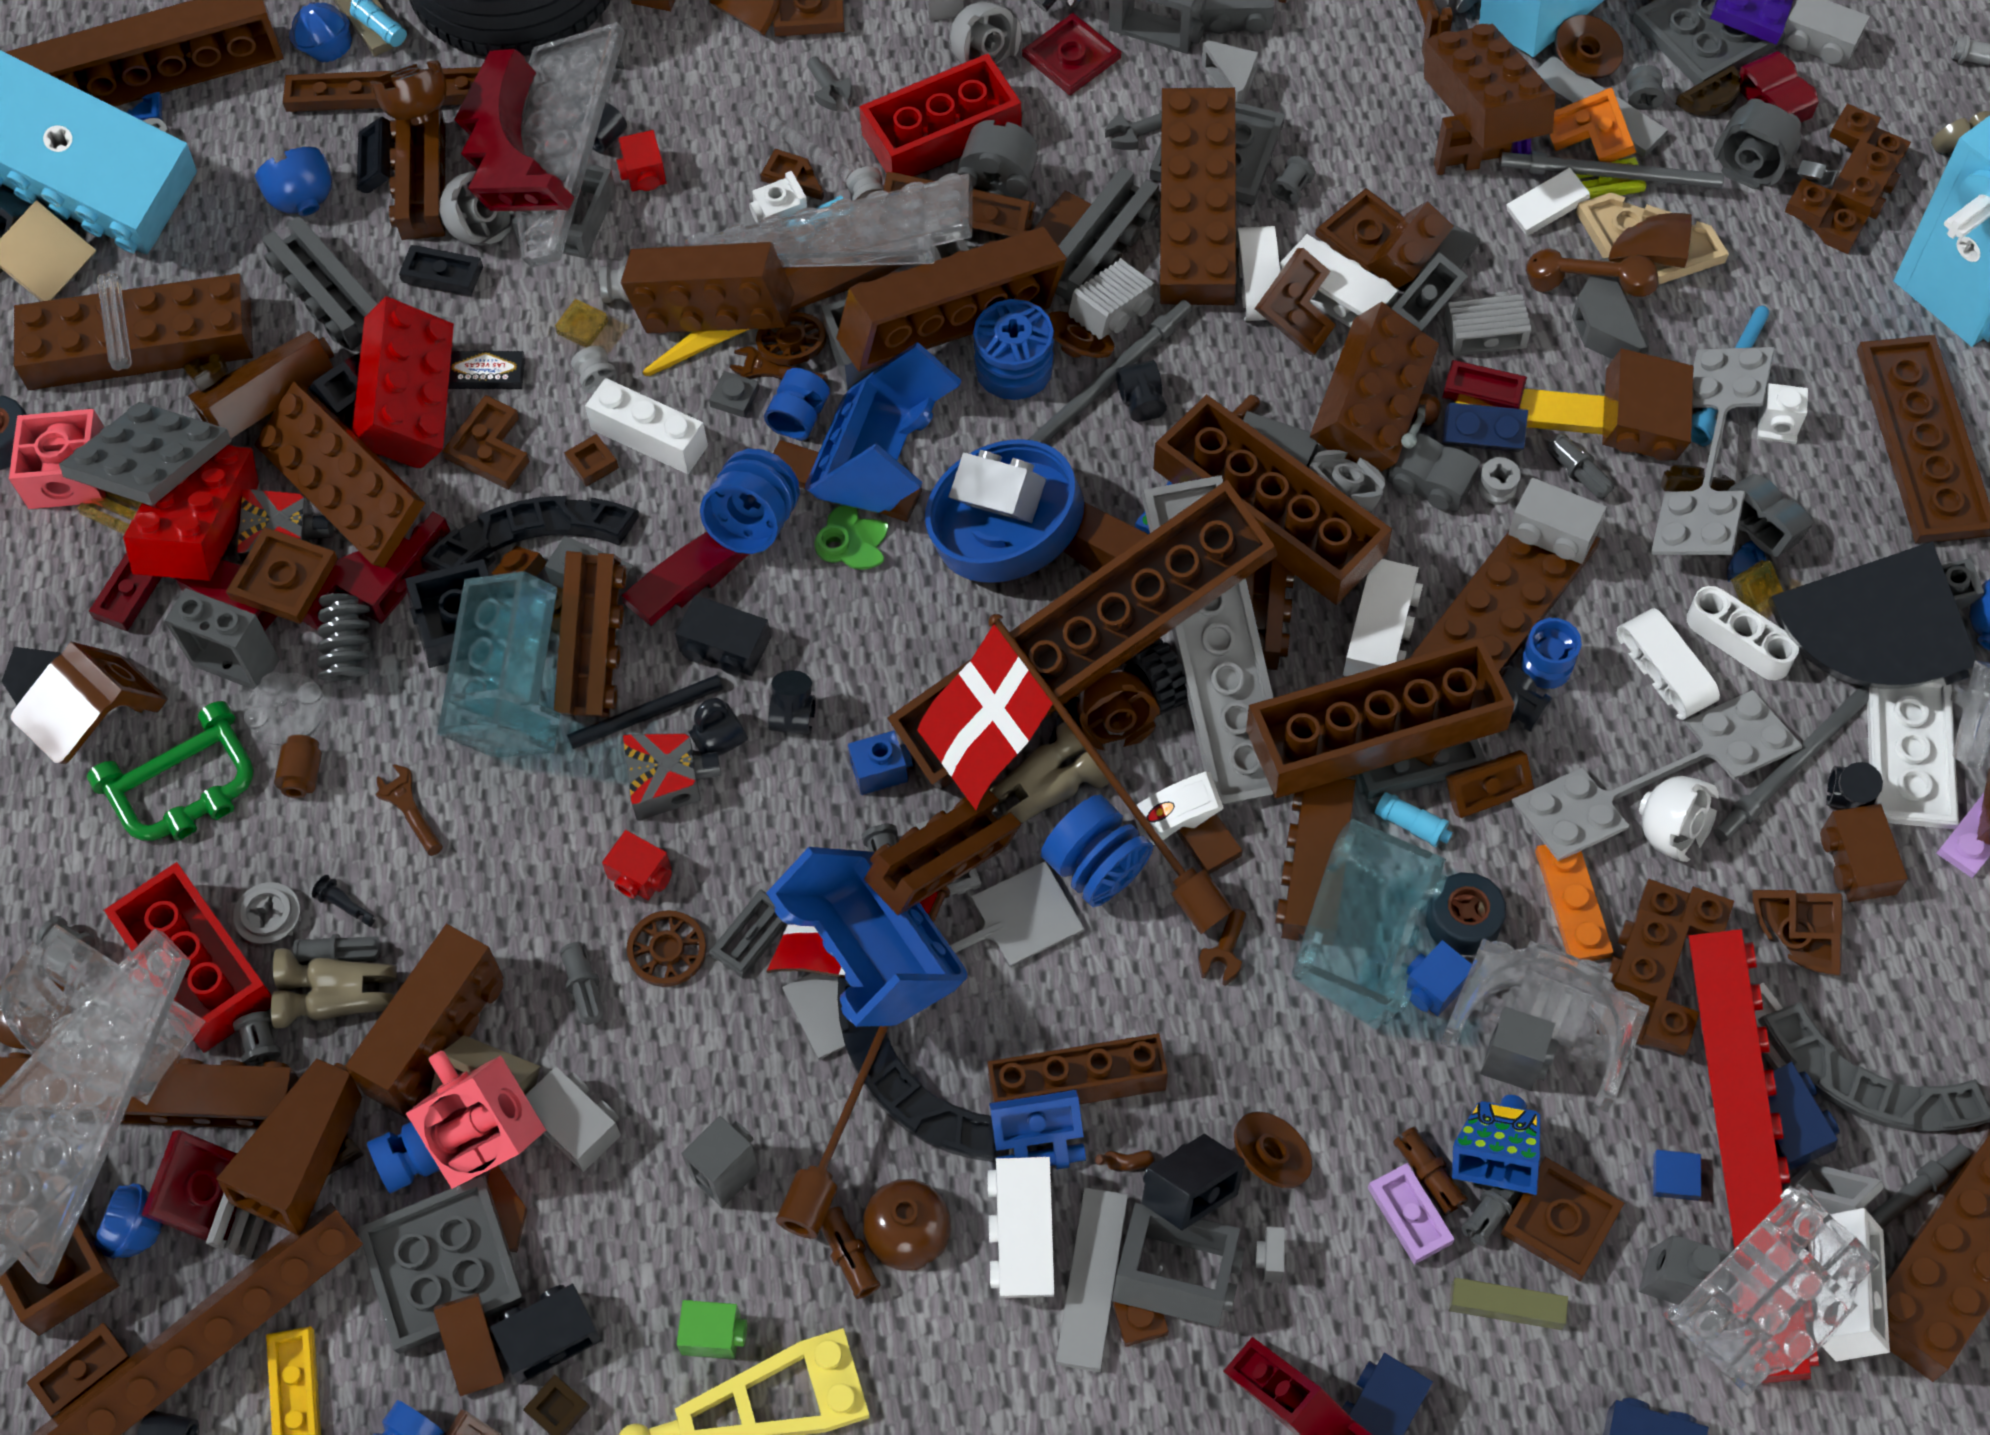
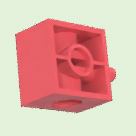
M94 409L17 416L9 480L28 509L105 503V490L63 477L59 466L77 448L83 446L104 428Z
M442 1050L436 1052L429 1057V1062L443 1084L406 1113L451 1189L519 1155L546 1131L501 1055L469 1073L464 1071L458 1074L446 1053Z

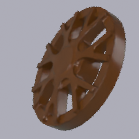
M790 312L786 328H780L776 333L771 331L773 328L759 329L756 335V344L760 355L765 360L777 365L793 366L808 362L818 355L826 344V332L823 323L815 316L802 312ZM791 322H802V324L800 326L796 324H791ZM815 328L818 330V332L810 335L805 334ZM763 342H777L776 344L763 346ZM807 343L815 344L813 347L805 346ZM778 351H783L782 355H777L775 353ZM793 352H801L800 354L791 355Z
M672 910L655 912L643 918L633 928L627 942V957L632 970L643 981L660 987L675 986L693 977L701 968L707 950L706 939L699 924L687 914ZM669 919L670 931L657 932L656 922ZM673 920L679 921L676 925H673ZM685 923L693 930L684 939H681L676 932ZM652 924L653 929L649 930L647 927ZM642 931L652 936L649 946L637 942ZM697 934L698 939H692ZM699 945L698 955L684 954V946ZM635 947L640 948V950L634 952ZM650 953L653 960L639 967L635 957ZM683 960L689 968L678 975L672 965ZM657 964L667 966L664 978L652 976Z

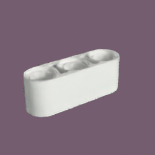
M1275 226L1237 228L1236 248H1239V257L1237 258L1240 278H1243V286L1241 287L1243 308H1246L1244 320H1267L1254 308L1281 272Z
M1706 586L1697 591L1687 613V623L1694 632L1763 678L1776 681L1787 676L1799 653V647L1790 639L1785 630L1723 589L1716 586ZM1703 609H1707L1714 614L1707 613ZM1736 631L1742 632V633L1746 634L1747 636H1742V635L1738 634ZM1770 654H1775L1779 656L1781 659H1776Z
M1652 608L1617 627L1618 641L1620 644L1625 643L1631 651L1628 654L1643 674L1648 673L1655 683L1652 685L1667 705L1672 704L1679 713L1676 715L1677 718L1684 720L1719 700V689L1713 677L1659 610Z

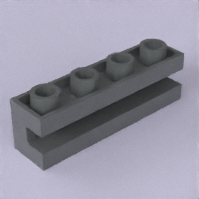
M1124 167L1118 170L1058 246L1067 260L1055 292L1056 295L1071 302L1076 288H1079L1081 284L1084 285L1086 281L1088 282L1095 275H1099L1105 268L1108 269L1110 265L1113 266L1115 261L1118 262L1122 257V252L1127 246L1133 247L1141 234V227L1146 221L1152 222L1159 213L1161 203L1158 202L1159 185L1146 179L1141 187L1134 185V172Z
M298 216L287 223L291 235L284 240L275 231L262 238L268 252L264 255V259L276 275L282 272L286 276L284 282L295 297L302 295L306 299L304 305L316 321L322 318L326 322L324 327L331 339L336 344L342 341L352 351L362 344L364 317L377 303L303 219Z

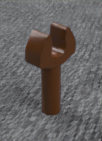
M1234 908L1235 910L1229 913L1217 947L1211 949L1203 948L1199 956L1198 963L1202 978L1207 977L1212 963L1219 961L1225 964L1226 969L1222 980L1224 986L1232 982L1239 975L1242 961L1234 956L1233 951L1247 914L1237 908Z

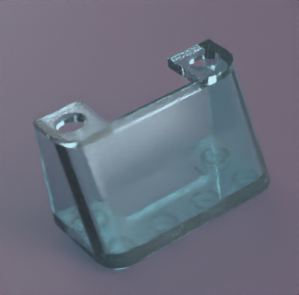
M1352 818L1343 827L1333 845L1293 966L1292 978L1373 1029H1377L1382 1024L1387 1025L1393 1015L1397 1012L1402 1013L1410 1000L1411 989L1407 987V978L1405 977L1408 963L1403 962L1407 949H1411L1419 933V926L1415 925L1418 912L1421 913L1430 898L1437 899L1444 888L1446 876L1442 874L1446 859Z

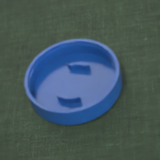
M1023 439L992 443L969 454L978 456L980 450H984L1001 456V462L1010 464L1012 458L1035 465L1033 472L1046 478V482L1032 523L973 508L950 498L949 494L960 460L942 475L929 496L925 512L927 532L943 562L949 569L961 577L978 582L994 583L1027 576L1043 568L1058 557L1071 543L1080 527L1084 514V497L1069 462L1053 447L1038 441Z

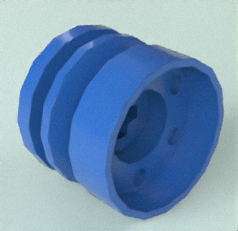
M1009 299L994 303L984 309L977 318L973 332L975 372L978 382L987 392L1002 399L1019 400L1037 394L1050 381L1054 366V330L1050 317L1041 307L1029 301Z
M748 448L736 452L726 461L723 469L717 475V479L711 484L702 499L700 506L702 524L709 535L727 549L745 554H755L764 551L775 542L785 521L790 517L791 512L797 505L800 495L798 478L785 461L768 451Z
M1101 794L1084 800L1072 809L1049 834L1041 849V857L1060 876L1068 877L1073 875L1071 887L1078 893L1083 892L1082 898L1092 907L1103 905L1127 887L1146 865L1154 847L1145 836H1138L1139 831L1132 824L1120 827L1123 815Z

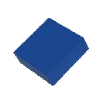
M1656 1150L1653 1154V1196L1699 1201L1701 1198V1154Z

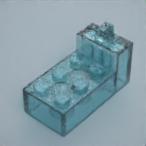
M525 571L464 579L438 735L491 757L554 753L560 713L538 703L557 587Z

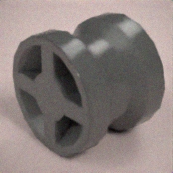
M1643 65L1634 68L1627 74L1626 85L1629 90V105L1636 109H1655L1664 102L1665 93L1661 86L1663 76L1659 68L1652 65Z

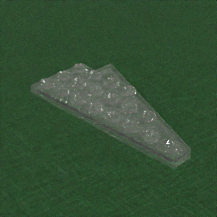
M618 22L533 47L528 64L536 71V75L529 88L523 108L521 121L522 144L526 156L535 159L548 174L555 175L561 179L564 187L575 199L569 210L515 211L522 259L530 267L561 260L626 33Z
M956 173L947 174L938 181L925 184L913 182L899 190L891 192L879 190L870 193L865 198L853 201L841 199L832 203L831 206L819 209L807 207L785 217L769 216L762 219L759 223L746 226L744 224H734L727 227L724 231L712 234L700 232L685 240L684 246L772 242L783 267L931 264L935 261V246L972 238L973 186L969 173L963 175Z
M154 929L0 1088V1277L19 1260L38 1283L49 1284L53 1280L190 964V960L163 931Z

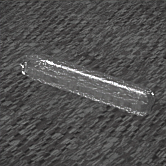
M116 273L100 274L97 278L108 362L114 370L128 369L132 364L121 283Z

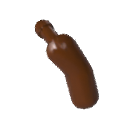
M1250 394L1232 413L1243 420L1247 411L1253 413L1259 407L1260 399L1256 395Z
M1150 1150L1128 1155L1108 1151L1104 1155L1098 1154L1095 1157L1097 1165L1105 1164L1109 1169L1115 1171H1137L1148 1168L1155 1161V1156Z

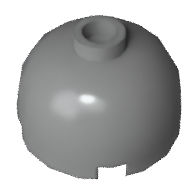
M980 1L971 4L959 12L952 23L950 31L952 52L961 64L987 53L990 56L997 54L994 61L995 64L1009 56L1014 58L1019 50L1022 38L1021 25L1018 19L1013 17L1010 10L997 3Z
M472 171L455 177L446 185L440 198L439 209L443 225L451 235L462 243L482 246L499 242L510 232L512 225L508 226L510 215L515 214V211H490L468 189L476 171Z
M1325 450L1318 452L1309 469L1371 513L1384 492L1385 479L1379 470L1362 458H1359L1357 463L1345 459L1347 452Z

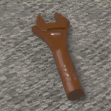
M752 346L734 351L737 355L747 356L744 366L730 364V369L735 373L749 379L775 377L782 380L788 369L795 368L787 365H777L765 360ZM813 372L814 374L822 378L827 384V375Z
M392 765L400 776L387 785L377 776L379 791L375 794L376 797L392 803L403 812L405 819L429 856L438 854L443 846L414 802L411 771L403 766Z

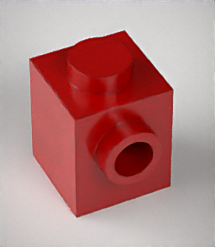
M654 130L618 138L622 158L616 159L621 181L629 180L632 192L638 190L651 191L660 185L667 184Z
M626 829L602 861L607 878L615 882L614 886L619 892L632 899L639 895L649 901L655 891L662 892L666 888L672 876V867L667 852Z

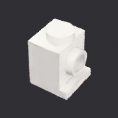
M792 171L785 173L784 179L752 191L754 201L749 203L752 216L757 224L763 222L768 233L787 227V220L808 212L806 196Z
M1769 383L1764 405L1759 406L1757 439L1796 444L1797 435L1807 415L1808 388Z

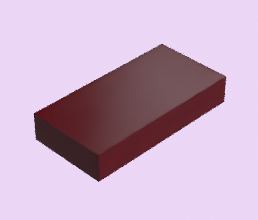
M1452 360L1442 398L1473 405L1519 409L1527 376Z

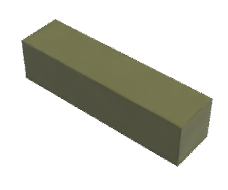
M1456 1277L1451 1284L1450 1312L1562 1330L1566 1325L1568 1296Z

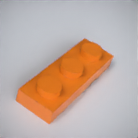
M1545 844L1537 846L1535 853L1570 965L1611 958L1614 951L1582 851L1557 861Z

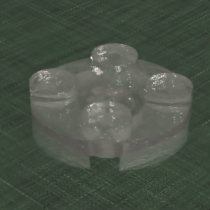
M272 672L262 678L261 684L248 697L245 705L244 721L259 743L266 747L280 750L281 746L286 743L287 738L291 735L316 737L325 725L328 708L321 688L311 678L297 673L281 674ZM286 704H291L296 712L294 714H287L284 719H280V714L277 710Z

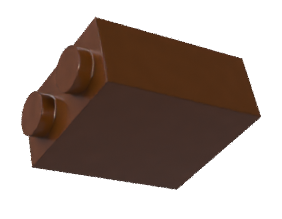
M1621 348L1606 368L1602 445L1617 448L1622 452H1634L1651 456L1660 461L1677 460L1691 443L1694 366Z

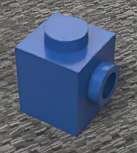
M895 730L847 744L851 766L861 795L908 782L907 768L912 767L913 763L906 745H899Z
M1442 940L1427 957L1420 953L1408 966L1405 972L1409 975L1405 990L1408 992V998L1419 1010L1423 1012L1430 1010L1438 1017L1470 983L1476 967Z

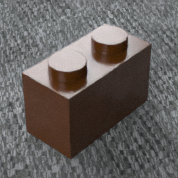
M1427 201L1406 213L1367 264V267L1379 278L1387 280L1397 289L1414 280L1454 226Z
M1874 804L1832 811L1821 829V843L1825 852L1832 853L1836 865L1833 869L1834 881L1839 890L1845 891L1848 903L1897 895L1908 878L1882 805Z

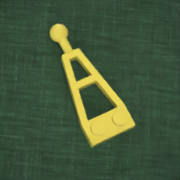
M844 1328L800 1341L675 1408L677 1420L652 1428H647L642 1424H630L624 1427L619 1435H808L832 1431L870 1417ZM805 1359L821 1415L756 1423L747 1389ZM732 1397L735 1398L742 1425L695 1430L692 1418Z

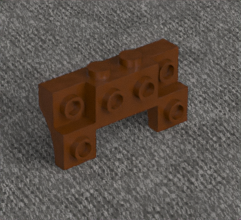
M1848 103L1833 126L1829 137L1846 145L1853 152L1836 179L1833 188L1830 190L1802 178L1785 209V213L1796 217L1812 228L1825 245L1849 254L1869 217L1875 220L1878 218L1887 200L1882 198L1884 192L1890 195L1893 192L1901 176L1896 171L1911 144V141L1878 128L1881 117Z
M1648 878L1633 922L1625 920L1617 943L1625 947L1621 958L1613 956L1605 980L1612 982V986L1596 1034L1624 1044L1647 1045L1685 1056L1700 1012L1666 1000L1686 935L1725 931L1734 900L1694 886L1690 893Z

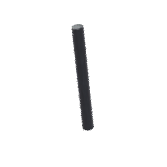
M716 674L567 734L572 749H576L723 689L721 681Z

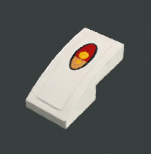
M1206 771L1179 781L1137 804L1162 840L1182 827L1195 828L1224 809L1211 772ZM1134 816L1140 836H1145L1153 845H1155L1152 839L1149 837V835L1146 833V831L1143 829V827L1140 825V823Z

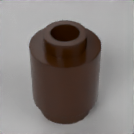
M291 735L287 738L286 743L281 746L274 784L281 790L283 795L291 798H303L306 796V793H313L315 791L322 757L319 742L316 739L306 735Z

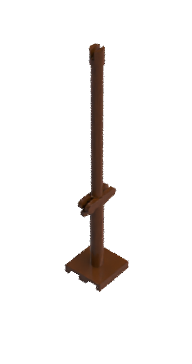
M1416 0L1425 25L1422 43L1423 58L1426 38L1439 36L1443 32L1451 31L1453 20L1451 7L1442 8L1440 15L1435 0ZM1455 115L1444 117L1441 122L1434 159L1437 175L1445 174L1446 166L1463 164L1465 171L1480 169V164L1483 160L1498 158L1500 162L1502 152L1510 153L1512 143L1483 149Z

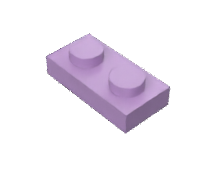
M1984 793L1936 853L1971 878L1975 876L1990 856V845L1984 843V841L1977 840Z
M1408 1163L1369 1183V1192L1414 1265L1453 1244L1454 1237Z

